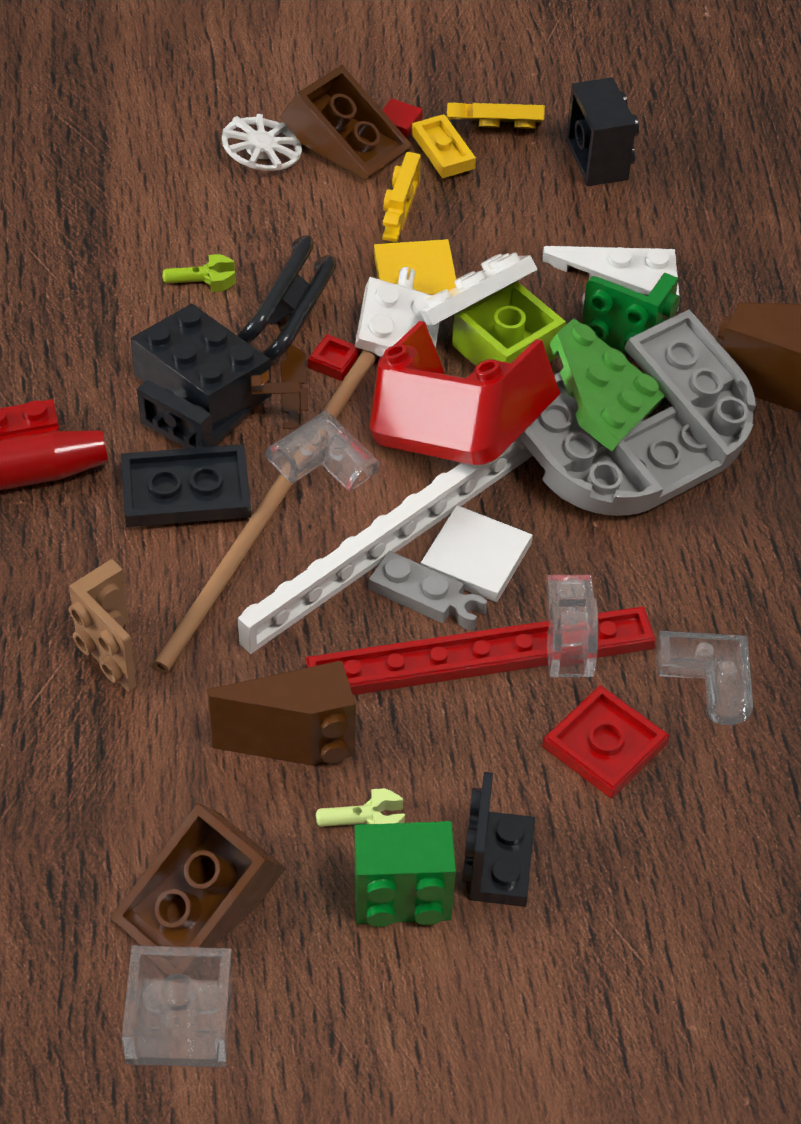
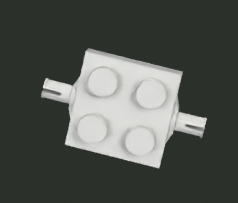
M409 267L401 268L398 284H392L372 277L369 278L364 292L355 341L356 348L373 352L382 357L386 349L398 342L419 321L425 322L420 310L428 305L426 299L432 295L413 289L415 270L411 268L408 273ZM440 322L434 325H427L435 348Z

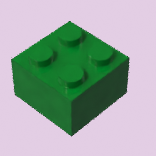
M452 821L355 825L354 887L356 924L385 927L398 922H417L422 925H433L441 921L452 920L456 875Z

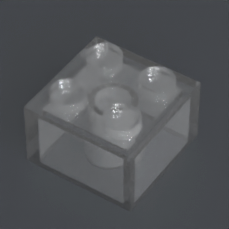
M132 946L122 1030L126 1064L227 1067L234 977L232 949Z

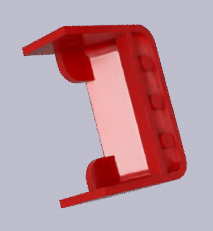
M419 321L398 342L386 349L378 362L369 428L375 442L381 446L471 465H483L497 459L561 393L542 340L535 339L512 363L494 359L486 360L478 364L467 378L445 375L426 322Z

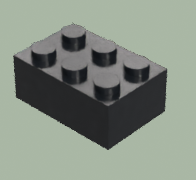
M194 304L186 306L130 338L134 375L143 382L149 380L162 388H168L175 395L193 405L203 407L211 414L212 431L251 405L254 407L272 396V394H252L251 376L262 375L269 370L270 380L267 383H271L270 359Z

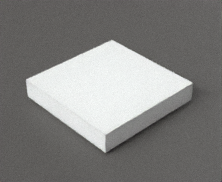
M456 505L421 561V565L464 583V590L497 603L531 546L533 535Z

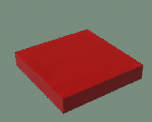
M599 685L543 738L542 747L613 799L668 745L670 735L602 685Z

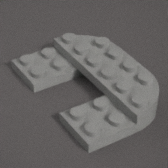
M690 309L628 339L625 350L645 374L650 375L657 381L659 389L673 406L642 421L612 452L579 426L575 415L579 409L575 397L568 396L561 374L557 373L554 375L561 394L519 436V439L544 468L543 482L561 499L579 508L598 514L615 516L638 514L650 510L717 475L730 466L739 456L754 425L752 424L753 411L756 403L753 389L741 368Z

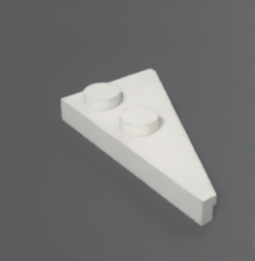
M544 246L543 262L549 263L557 269L567 272L571 266L590 273L589 279L592 276H597L643 295H648L664 272L678 277L675 249ZM677 285V292H676L677 295H679V286H678V285Z

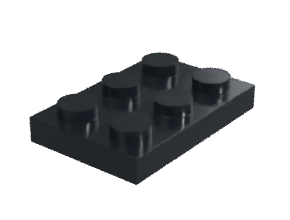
M244 444L121 453L126 527L251 517V501Z

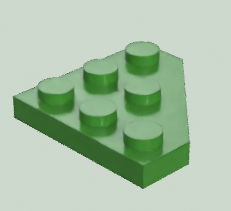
M575 318L558 331L550 342L553 355L559 356L562 360L564 367L560 374L568 396L575 397L579 409L575 415L579 426L611 452L665 397V394L659 389V385L653 377L642 373L627 361L623 353L608 346L596 336L589 326L578 322Z

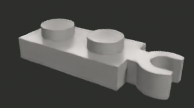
M390 550L368 581V590L441 623H444L450 615L455 617L457 623L467 630H474L477 616L468 613V611H476L484 615L487 608V600L477 594L463 595L464 583Z

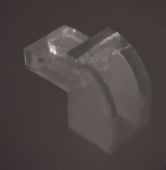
M548 575L546 587L549 610L547 635L550 677H594L598 650L597 599H594L592 575Z

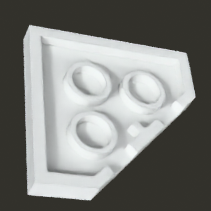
M516 252L510 255L509 253L504 255L500 253L482 262L483 270L476 273L472 271L454 281L456 287L449 292L445 289L426 299L428 305L420 310L426 324L434 325L538 270L531 255L518 256Z

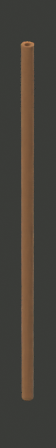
M363 350L154 661L153 666L157 671L164 674L169 672L378 355Z

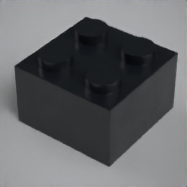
M613 77L572 83L566 142L586 185L593 186L629 180L630 166L635 162L633 145L635 136L639 134V122L637 116L631 114L628 108L625 92L619 90Z

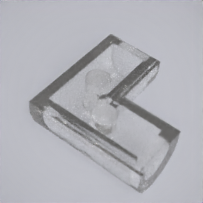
M327 409L269 446L265 453V457L292 484L322 464L348 492L378 473L381 465Z
M660 631L656 655L658 676L705 679L707 716L717 724L735 725L750 717L753 710V696L747 636Z

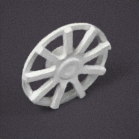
M263 114L246 118L236 116L232 122L223 128L222 144L224 149L234 160L247 167L262 171H279L294 165L301 156V142L283 122L278 123L263 118ZM249 125H257V131ZM264 126H267V127H270V128H273V129L270 130L269 132H266L265 129H264ZM239 127V128H241L242 130H244L246 133H242V132H238V131H233V130ZM279 133H283V134H284L285 136H287V137H275V136L278 135ZM235 138L245 140V142L229 145L228 139ZM280 144L294 145L295 151L286 148ZM246 149L251 158L248 161L236 153ZM275 151L288 156L290 161L282 164ZM270 158L273 165L257 164L256 161L257 159Z

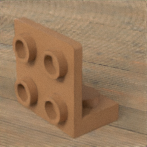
M110 559L69 585L72 604L69 606V612L74 620L75 632L73 633V639L78 648L85 655L91 653L99 661L105 676L113 683L118 681L129 692L136 687L131 637L123 629V626L129 623L123 569L113 559Z

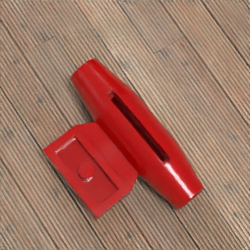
M54 399L35 400L26 404L0 408V491L61 480L108 463L103 431H60Z

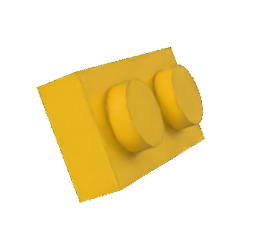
M445 114L412 123V136L442 178L475 169L476 157Z

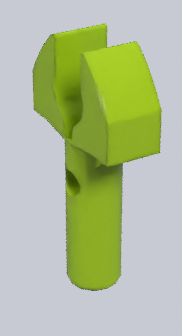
M221 254L208 255L209 262L204 266L164 269L162 274L163 281L166 284L205 282L211 286V292H223L236 283L234 260Z

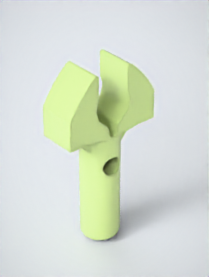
M385 788L371 789V799L362 806L318 809L316 812V822L320 827L405 823L404 813L389 816L380 813L384 810H402L403 798Z

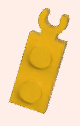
M448 103L447 118L451 120L467 119L479 121V127L498 128L501 121L514 122V128L535 129L536 123H542L544 120L545 105Z
M406 152L402 165L395 166L392 178V187L394 188L393 190L387 189L384 198L383 210L386 213L383 219L385 231L382 240L397 242L400 232L404 228L420 182L421 154Z

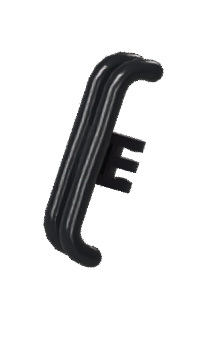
M307 235L300 236L292 243L293 253L251 321L237 333L238 337L249 344L263 331L268 323L276 324L291 313L278 337L262 352V354L270 359V365L278 360L293 343L336 269V259L333 256L325 255L315 262L314 269L316 273L310 284L298 275L314 246L312 237Z

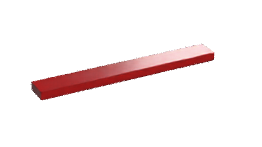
M642 606L305 657V666L308 668L342 660L352 694L358 695L651 650L655 647L656 639L645 607Z

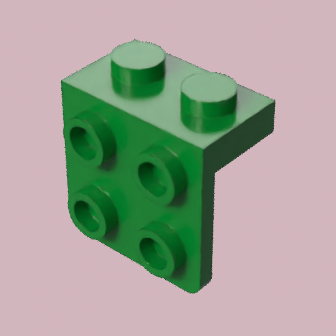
M664 272L651 292L646 296L600 277L592 276L586 283L582 324L589 326L596 336L608 346L629 354L625 350L629 338L672 318L676 313L680 303V296L676 294L678 277Z

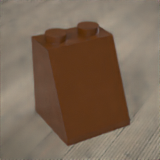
M739 302L732 317L726 315L722 321L718 333V338L723 340V344L720 343V345L746 375L753 389L754 397L801 413V304Z

